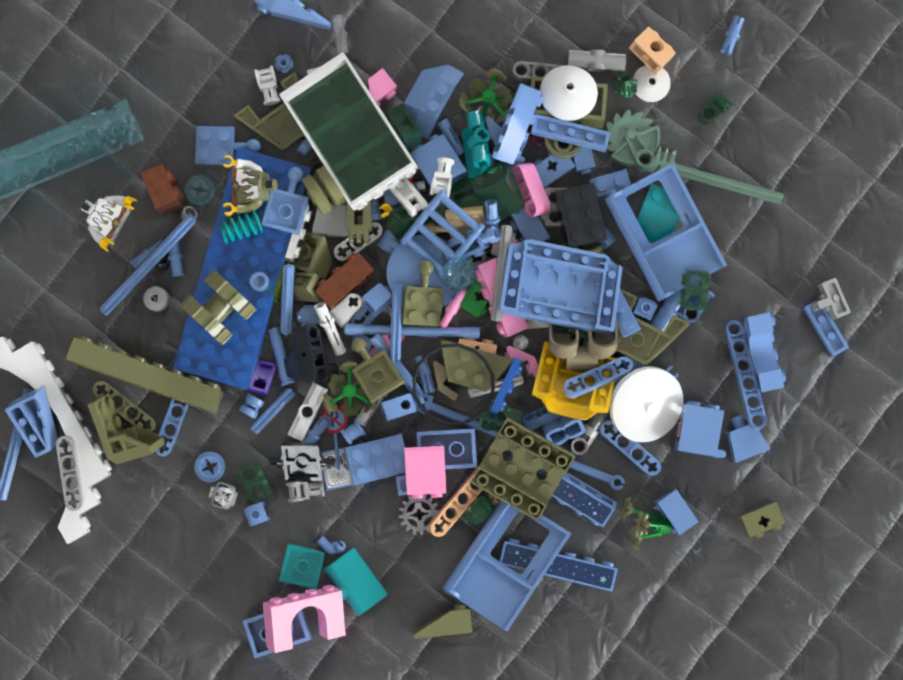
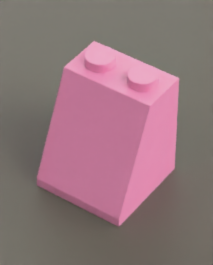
M444 446L404 448L407 495H411V499L423 498V494H431V498L443 497L442 493H446Z

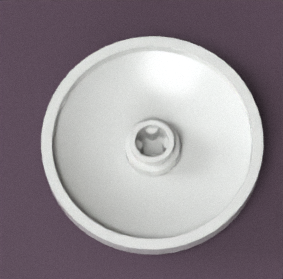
M642 367L630 372L617 384L611 397L610 417L613 425L623 436L636 442H650L664 436L674 427L681 415L683 406L681 386L673 375L658 367Z

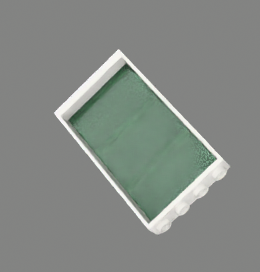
M344 52L279 94L354 211L356 209H363L367 206V202L372 199H378L384 194L385 190L395 188L402 179L413 176L416 170L419 169Z

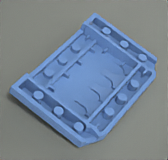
M531 239L514 245L509 244L498 311L508 316L584 331L591 330V332L599 334H612L615 328L623 267L617 266L607 255Z

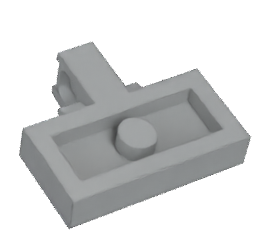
M836 278L817 285L821 295L818 296L820 301L811 304L813 311L824 308L825 312L829 311L832 320L851 313Z

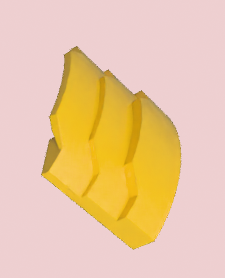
M544 341L532 395L542 400L548 412L569 418L587 420L596 413H608L615 381L576 398H568L563 393L564 383L570 378L587 372V370H566V359L554 356L549 349V342ZM617 358L599 359L598 367ZM605 369L601 372L605 378L612 376L610 370ZM586 377L584 379V382L587 385H593L595 383L592 377ZM569 385L568 390H572L573 392H575V389L578 386L572 387L571 385Z

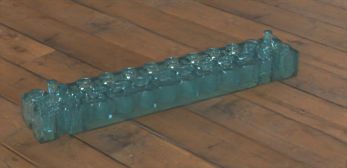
M127 99L112 104L113 109L107 111L106 108H102L0 151V200L122 150V145L129 142L131 146L143 141L144 136L136 117H134Z

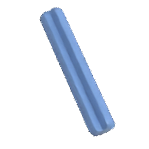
M287 388L252 424L250 429L255 434H259L295 396V392Z

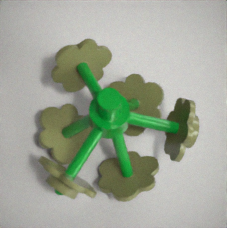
M489 69V71L485 72L487 79L492 81L489 90L486 88L487 83L485 81H481L478 78L474 79L473 83L468 86L470 90L469 97L472 100H469L466 93L463 92L459 100L460 107L468 114L471 111L470 104L483 101L485 105L479 106L474 111H481L484 117L487 115L494 120L495 115L492 113V109L488 108L489 104H493L501 114L497 117L496 123L498 124L501 121L504 123L509 109L503 111L501 106L507 108L514 98L511 95V89H506L504 86H500L497 92L493 91L495 83L506 81L507 77L498 69Z
M346 361L342 363V366H339L340 370L348 373V381L343 374L339 376L333 374L330 377V381L327 384L330 388V393L333 395L340 393V395L333 399L327 393L323 394V405L328 411L336 413L338 407L335 402L345 396L348 398L344 399L340 408L346 417L351 415L357 416L358 412L362 410L363 405L359 403L357 398L366 402L365 413H368L369 410H374L377 406L378 400L371 403L368 398L361 395L365 394L358 380L355 381V386L352 385V369L359 366L356 362Z

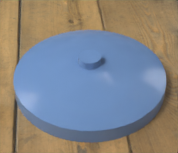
M424 235L412 237L415 242L443 266L448 260L444 252ZM439 238V239H441L446 245L449 244V243H448L447 241H445L444 239ZM400 243L395 248L388 260L386 269L389 289L392 292L393 284H402L403 298L405 285L421 286L422 274L419 271V264L424 261L407 244L403 245ZM458 262L444 278L439 277V272L435 268L433 273L430 274L429 286L444 288L442 307L450 303L451 299L455 298L461 288L463 265H458Z

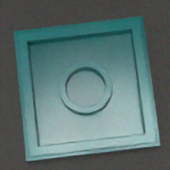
M288 543L279 581L317 590L326 552Z

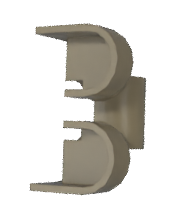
M617 319L615 320V328L612 334L595 333V340H592L591 330H588L587 346H578L579 330L575 332V339H570V333H552V324L548 326L549 349L554 356L566 359V370H592L598 367V359L608 358L617 350Z

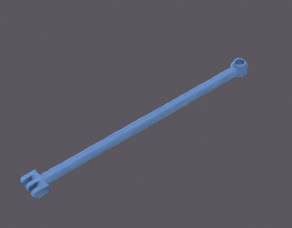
M422 393L423 398H427L424 405L427 411L429 410L455 422L471 418L432 402L433 396ZM420 407L416 408V411L425 414ZM476 419L465 424V426L492 437H496L500 430ZM573 460L569 467L609 484L614 490L623 488L622 485H614L615 479H619L622 484H625L624 478L620 475H610L576 460Z

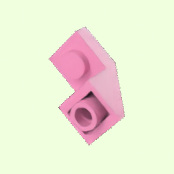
M511 346L506 347L507 352H504V356L513 360L514 358L522 360L521 363L527 361L528 364L525 367L529 376L533 375L536 378L538 364L535 357Z

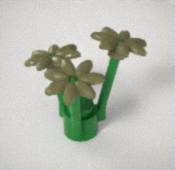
M631 497L625 498L624 505L621 507L623 511L620 514L622 520L625 521L626 516H629V514H638V518L633 519L637 525L631 526L629 530L630 542H632L634 550H639L638 543L642 539L655 536L662 537L663 533H670L672 524L668 518L634 509L630 503ZM648 517L655 519L652 523L647 521ZM652 527V530L655 532L648 533L647 528Z

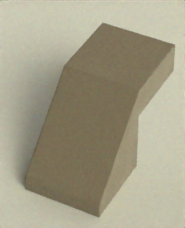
M435 361L433 366L438 391L455 402L459 395L443 385L447 379L446 367Z

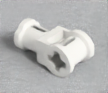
M273 65L270 68L259 71L255 69L257 84L260 91H263L264 105L279 103L281 100L276 92L278 87Z
M441 157L437 158L438 168L432 179L430 195L437 194L443 189L449 198L452 184V174L450 173L454 160Z

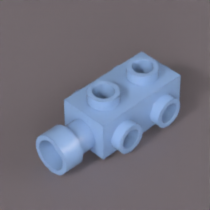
M492 226L486 229L485 232L482 230L480 235L457 261L458 265L469 261L468 257L474 255L476 258L485 254V249L490 247L489 243L499 241L500 234L497 228ZM473 229L464 233L466 238L473 231ZM455 238L448 240V246L454 252L461 245ZM444 253L446 259L449 260L450 258Z

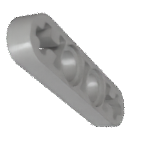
M62 436L57 439L56 450L64 501L69 510L77 511L84 505V496L76 446L72 437ZM66 439V442H70V446H67L68 453L72 452V455L62 457V453H66L64 447H61V444ZM67 458L72 459L74 462L71 469H66L63 465L64 460ZM70 477L75 478L77 481V485L73 489L69 488L66 484L67 479ZM78 490V494L76 493L74 495L75 499L79 500V503L76 504V508H74V505H70V501L73 500V495H68V492H74Z

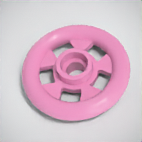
M465 287L459 289L455 298L451 299L445 309L446 313L440 322L442 328L447 327L453 315H456L461 307L460 303L467 292Z

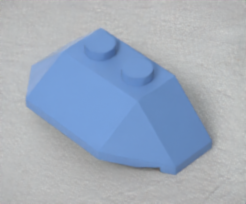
M450 65L422 70L404 102L411 131L427 140L429 139L465 73Z

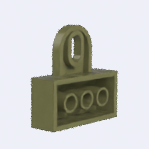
M532 77L530 87L540 90L544 78ZM596 83L597 100L590 113L583 118L567 122L603 129L608 84ZM567 86V89L572 90L573 87ZM542 103L540 108L536 106L534 114L558 119L548 113ZM544 138L547 151L559 159L572 158L581 149V146L569 144V147L566 149H561L558 146L557 140Z

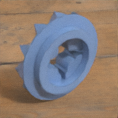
M215 452L202 453L196 459L194 465L196 475L205 482L219 480L226 468L224 459ZM206 459L211 464L217 463V465H215V467L213 468V473L210 470L203 471V469L207 467Z

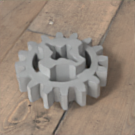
M423 494V498L411 499V496H408L409 502L403 501L402 503L405 507L399 508L403 514L398 517L404 519L401 525H407L406 531L413 529V535L417 531H420V534L423 535V530L430 533L428 529L429 524L424 526V520L427 517L432 516L433 519L440 511L435 510L438 504L431 503L433 498L427 500L426 494ZM421 501L427 503L431 509L426 510L422 507ZM415 503V508L412 512H407L408 507ZM417 509H421V512L429 513L423 515L421 520H418L417 516H410L416 513ZM407 519L416 521L417 527L411 525Z

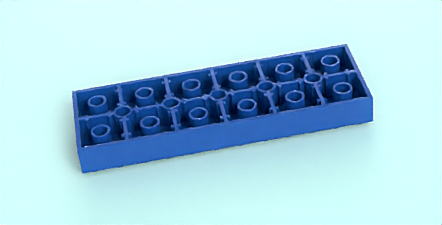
M238 147L234 160H248L262 167L263 172L269 174V179H276L277 189L286 192L290 182L288 171L291 168L299 167L303 171V178L313 173L310 167ZM232 166L194 299L203 305L215 293L204 281L215 270L257 310L247 320L235 309L224 319L221 324L233 334L224 345L188 315L173 369L248 391L281 284L283 266L287 263L285 256L292 234L262 226L263 233L260 229H258L257 235L250 231V237L243 233V239L240 240L236 235L234 242L228 237V243H225L220 227L222 219L229 223L230 217L237 221V215L244 219L245 214L233 212L231 216L224 215V212L231 211V208H223V205L225 203L232 204V168H235V166ZM302 181L297 182L294 194L306 197L307 189ZM268 201L263 202L255 210L261 224ZM255 272H263L269 279L268 288L262 292L253 290L249 284V279Z

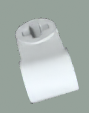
M355 293L349 294L329 312L330 315H333L334 322L340 328L344 327L345 323H348L363 306L362 297ZM351 298H353V299L358 298V299H359V300H357V303H358V306H357V307L354 306V305H353V306H350V304L352 303V302L350 301Z

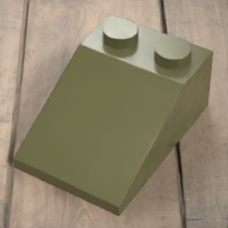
M463 603L454 604V608L446 610L414 631V639L473 633L470 608Z

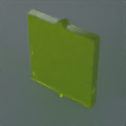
M283 266L273 295L275 303H279L282 294Z

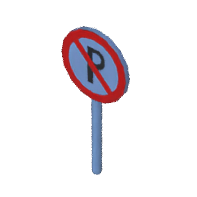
M337 406L336 413L330 412L325 408L320 416L330 422L325 431L334 436L336 468L339 470L340 460L337 433L345 429L348 417L344 416L341 408Z

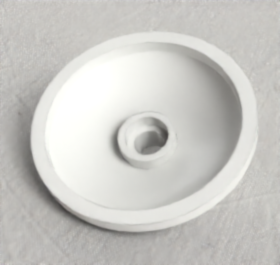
M560 66L551 70L544 77L540 87V91H542L541 96H544L542 101L543 107L552 116L561 120L572 121L583 118L594 108L598 92L594 79L588 72L576 66ZM567 86H572L573 89L569 90Z

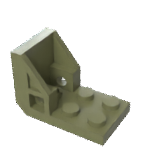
M109 393L101 395L87 404L107 459L115 464L153 454L165 444L162 436L137 425L122 429L121 420L115 412V404L113 399L110 398Z

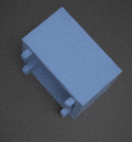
M671 489L654 501V510H659L662 516L668 518L671 522L670 533L681 535L699 522L677 489Z

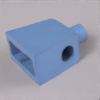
M411 393L384 401L379 404L386 423L417 412L416 408L419 405L415 397H412ZM418 395L422 405H425L423 395ZM405 402L408 408L403 409L401 403Z
M742 415L731 418L735 429L727 432L733 463L770 450L761 432L751 429L748 424L745 425Z

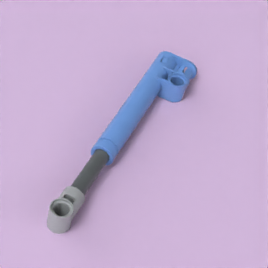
M694 282L667 297L650 325L664 331L672 315L689 323H694L700 318L709 298H714L715 295L698 282ZM688 309L695 311L696 316L694 319L687 317L686 311ZM632 360V371L644 367V365ZM622 364L620 368L627 370L628 365ZM622 378L615 381L613 391ZM610 406L608 413H596L587 424H583L586 431L579 437L574 438L570 444V449L574 454L582 455L588 450L598 435L597 430L609 414ZM576 441L584 443L583 451L577 452L574 449Z

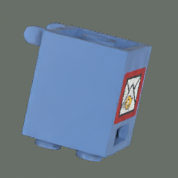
M687 401L682 406L673 450L724 458L726 452L718 449L724 411L719 410L720 406L708 404L705 407H701L699 402Z

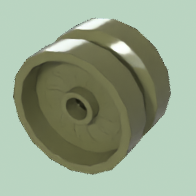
M323 165L316 170L319 183L310 174L302 178L301 181L306 187V192L313 204L317 205L324 216L332 211V206L327 200L328 198H331L336 206L345 203L346 199Z

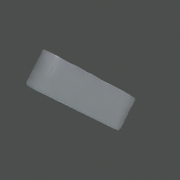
M518 61L513 66L512 76L516 81L531 83V78L537 77L535 75L536 70H543L546 76L551 70L562 65ZM522 67L526 70V74L518 75L516 69Z

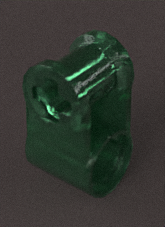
M722 90L698 113V120L701 124L710 125L734 105L733 102H730L723 95L724 92ZM704 111H709L712 114V118H705Z

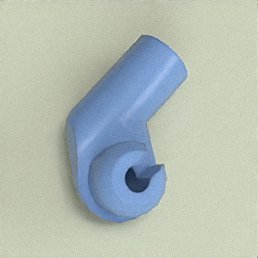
M324 536L316 542L330 555L341 554L346 548L343 541L329 542Z

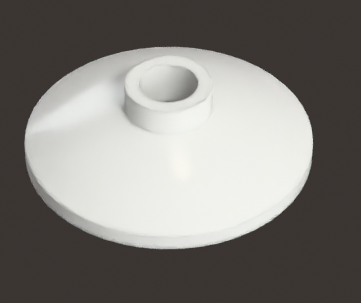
M644 65L636 71L633 77V90L640 99L646 102L659 101L666 96L670 89L669 75L663 68L655 74ZM649 79H654L656 83L654 85L649 84Z

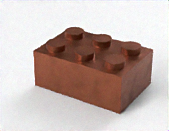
M160 164L140 173L155 209L163 216L185 207L183 204L186 201L182 191L177 188L176 184H178L175 174L169 168H165Z
M359 252L356 255L352 253L345 259V265L342 267L337 266L331 272L332 276L326 280L324 278L316 285L317 289L315 292L331 310L375 274L374 269Z

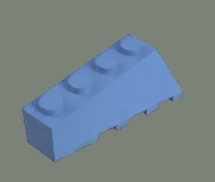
M519 83L492 151V158L514 164V161H519L522 153L519 150L522 143H526L529 133L526 131L529 125H533L537 116L534 114L536 106L540 108L544 96H541L542 91Z

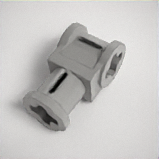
M299 480L286 482L289 490L288 502L310 499V496L316 495L325 496L324 480L311 483Z

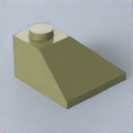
M306 232L304 240H300L298 246L301 247L299 258H295L294 263L287 261V264L294 265L295 270L300 272L316 273L321 279H326L332 264L326 238Z

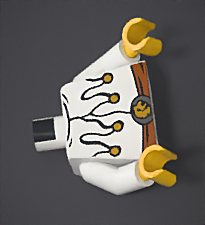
M106 196L104 199L99 198L96 204L86 200L82 205L81 210L89 214L86 220L89 223L88 230L93 239L105 251H109L107 249L108 244L114 245V240L131 210H134L131 207V203L133 201L137 202L136 199L130 196Z

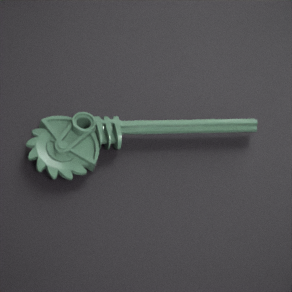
M627 110L622 118L616 113L613 124L610 122L606 123L608 132H611L610 144L607 146V150L614 152L610 158L620 165L634 166L640 172L654 173L655 170H660L673 163L680 177L781 205L783 193L676 164L674 160L677 150H673L672 154L668 153V148L665 152L661 151V146L657 150L660 143L659 126H649L653 120L649 118L641 119L643 112H637L631 116V111ZM645 157L649 163L642 164L639 158Z

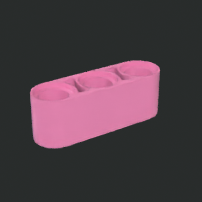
M531 162L514 165L511 168V177L527 215L535 217L548 214L551 205L535 165Z

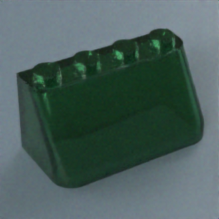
M503 161L493 165L472 179L467 177L451 184L449 199L460 208L484 206L486 214L484 202L493 199V201H497V212L500 216V221L509 215L518 214L525 209L524 198L513 171L507 162ZM440 202L439 211L446 220L445 211L449 210V208Z

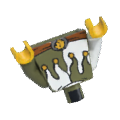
M229 155L224 156V158L231 160L230 165L223 164L225 168L235 166V168H232V204L225 203L223 205V208L229 207L231 211L224 212V215L231 216L233 212L237 214L252 213L263 202L269 200V191L277 190L276 179H269V174L263 172L262 167L252 161L233 160Z

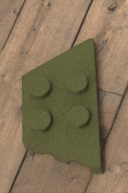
M441 339V345L454 344L453 342ZM460 347L442 348L448 382L484 392L491 386L490 373L483 360L472 351ZM475 349L487 359L494 373V382L513 362V359Z

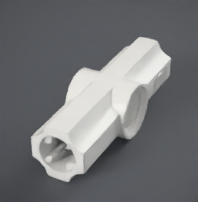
M314 382L312 383L288 435L303 442L324 399L323 394L327 393L328 389ZM306 406L313 410L311 417H305L303 414V409Z

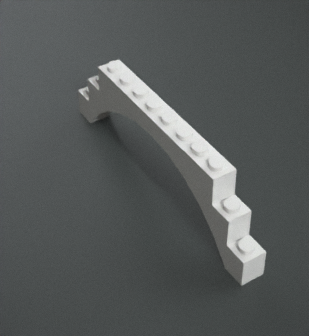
M2 336L0 337V368L10 371L23 379L35 390L44 386L49 406L57 415L65 435L72 437L75 442L84 505L77 511H71L65 507L58 525L63 538L69 544L91 532L89 529L91 526L90 522L86 517H82V514L101 504L99 500L101 495L92 486L111 476L110 470L112 468L109 462L101 457L102 450L99 445L93 443L91 439L93 435L87 426L84 427L81 422L83 420L81 413L73 408V399L69 393L65 394L62 389L64 384L60 377L54 375V366L50 360L46 361L43 355L45 351L41 344L30 342L14 351L16 347L13 341ZM71 459V468H72L73 465H74V462H73V460ZM71 477L70 488L73 489L76 487L77 481ZM78 490L74 492H69V495H73V500L70 501V505H74V508H76V504L79 503V500H76L74 495L76 493L78 494Z

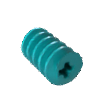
M252 211V217L245 213L244 219L237 215V221L230 217L229 223L222 219V225L220 226L226 244L228 243V237L234 242L236 235L241 240L243 239V233L247 237H250V231L257 235L258 229H260L263 233L259 216L255 211Z

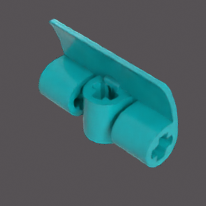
M481 111L469 112L466 116L468 127L461 131L467 173L470 179L478 176L491 165L488 147L490 133L485 128L484 115Z
M355 548L324 569L335 584V587L342 591V598L348 602L357 616H360L387 596V592Z

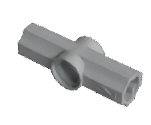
M596 49L589 51L569 50L568 65L585 68L593 72H603L605 70L624 72L626 54L606 53L604 50Z

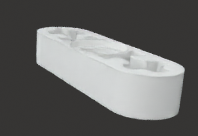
M372 222V226L379 229L377 230L378 235L371 234L369 236V239H371L369 243L364 242L361 247H356L353 243H350L351 247L355 250L353 252L355 255L382 236L383 229L379 223ZM349 238L338 244L334 249L336 259L341 262H345V259L352 254L350 249L346 252V257L338 256L340 248L343 250L348 248L346 243L349 242Z

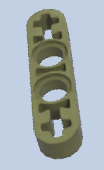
M98 381L94 384L93 393L96 397L104 395V393H98L100 391L98 386L105 385V390L108 393H111L112 390L114 391L110 398L113 399L115 396L122 398V404L114 409L132 425L144 428L145 425L141 421L138 424L135 423L144 414L142 419L144 421L151 420L150 425L152 426L151 429L146 428V430L153 432L156 429V420L112 385L105 381ZM132 407L138 412L137 416L133 419L127 415L128 409Z

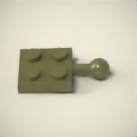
M424 260L419 264V271L422 274L421 286L405 285L403 325L440 326L444 288L429 286V277L434 271V264L429 260Z
M356 338L352 342V349L356 353H360L365 361L352 369V372L371 403L405 383L385 350L371 358L366 350L367 342L363 338Z

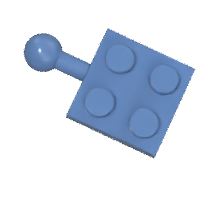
M196 126V165H230L231 160L224 158V156L229 155L234 160L237 147L256 153L260 151L261 145L256 139H250L246 143L235 142V127Z
M293 167L288 171L290 182L287 192L279 189L270 191L261 225L300 235L309 197L294 194L297 182L303 178V171L299 167Z

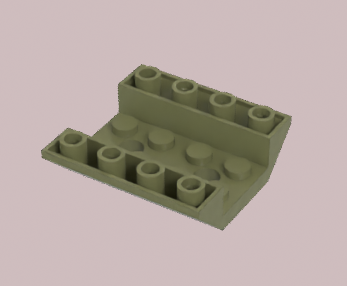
M507 417L470 483L538 521L576 456ZM510 450L513 453V458H505L503 452ZM540 469L545 470L547 477L540 478L537 475V471Z

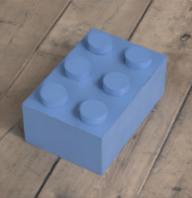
M475 429L417 432V447L444 446L445 469L477 467Z
M402 434L343 448L352 486L406 473L405 446Z
M303 609L295 615L292 621L293 645L311 640L312 638ZM264 613L243 620L254 658L273 653L266 646Z

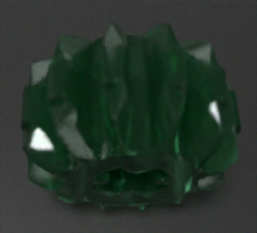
M482 494L478 495L464 511L462 517L473 528L478 527L489 518L494 505L487 497Z

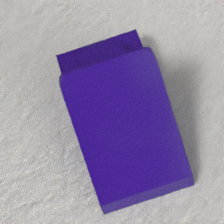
M259 359L248 391L268 395L277 364Z

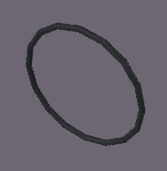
M459 343L442 344L428 351L418 362L412 378L413 395L420 409L433 421L448 426L465 425L479 418L490 406L495 391L494 373L487 359L474 348ZM460 347L472 351L484 361L490 373L491 392L487 404L477 415L465 421L447 422L435 418L423 407L417 395L416 378L421 364L430 354L442 348Z

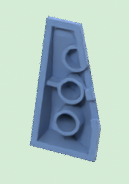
M254 0L257 6L256 9L265 15L269 13L272 16L330 30L332 27L329 21L312 9L308 8V10H305V6L299 0Z

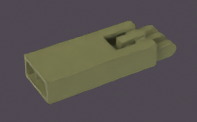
M370 171L346 172V190L353 200L372 188V173ZM346 200L349 243H354V236L356 235L357 243L362 242V235H364V242L369 243V231H372V200L367 202V206L363 209H356L355 211ZM354 212H363V217L357 216L358 224H354Z

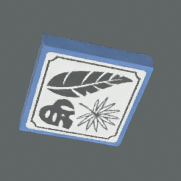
M339 448L340 469L336 468V458L334 467L324 466L323 468L326 491L352 485L343 448ZM335 450L321 452L323 458H335Z

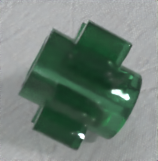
M624 74L619 76L618 80H615V93H619L620 97L630 98L637 92V79L632 80L631 75Z

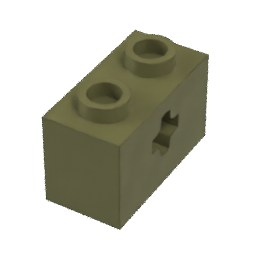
M776 501L738 516L748 538L753 537V540L764 536L763 532L768 530L771 532L782 529L781 525L785 524ZM760 517L767 519V521L764 522V526L758 523L759 521H761Z

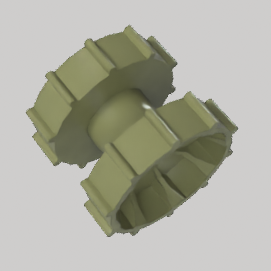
M213 270L204 281L215 293L203 305L199 304L189 295L180 306L217 341L224 345L233 335L221 324L224 319L235 309L247 320L257 309Z

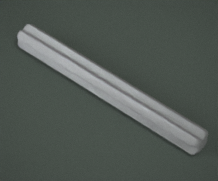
M502 225L500 230L491 320L502 321L503 313L499 312L498 309L509 244H511L512 226Z

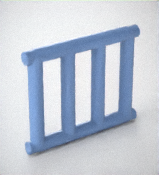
M443 189L437 193L400 240L403 245L407 244L424 260L431 261L441 278L445 277L485 228L484 224H478L446 196V191ZM440 202L473 229L467 238L435 211ZM429 216L461 243L455 252L423 225ZM417 231H420L450 258L444 266L412 239Z

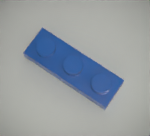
M514 358L491 407V413L497 415L498 411L503 412L507 403L504 401L506 394H511L515 386L512 381L515 376L519 377L523 366H520L522 360Z

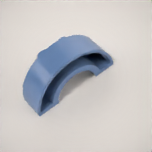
M770 312L748 316L744 319V333L761 392L784 388V382L786 381L785 373L777 363V351L773 349V326L775 325V319Z

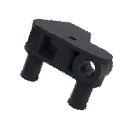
M314 323L295 327L293 330L295 349L284 359L287 377L312 383L324 381L327 376L338 374L339 368L337 364L327 365L321 338L328 337L323 327H317Z

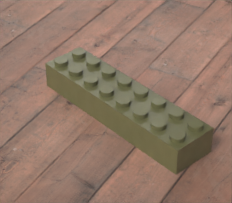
M80 336V339L73 338L66 356V360L167 398L175 399L206 412L217 414L224 395L219 385L207 382V385L203 384L200 378L189 375V378L184 377L185 374L172 368L171 371H167L166 367L156 362L150 365L148 364L149 361L135 355L134 358H131V355L119 349L114 352L110 346L100 342L98 345H95V342L83 336Z

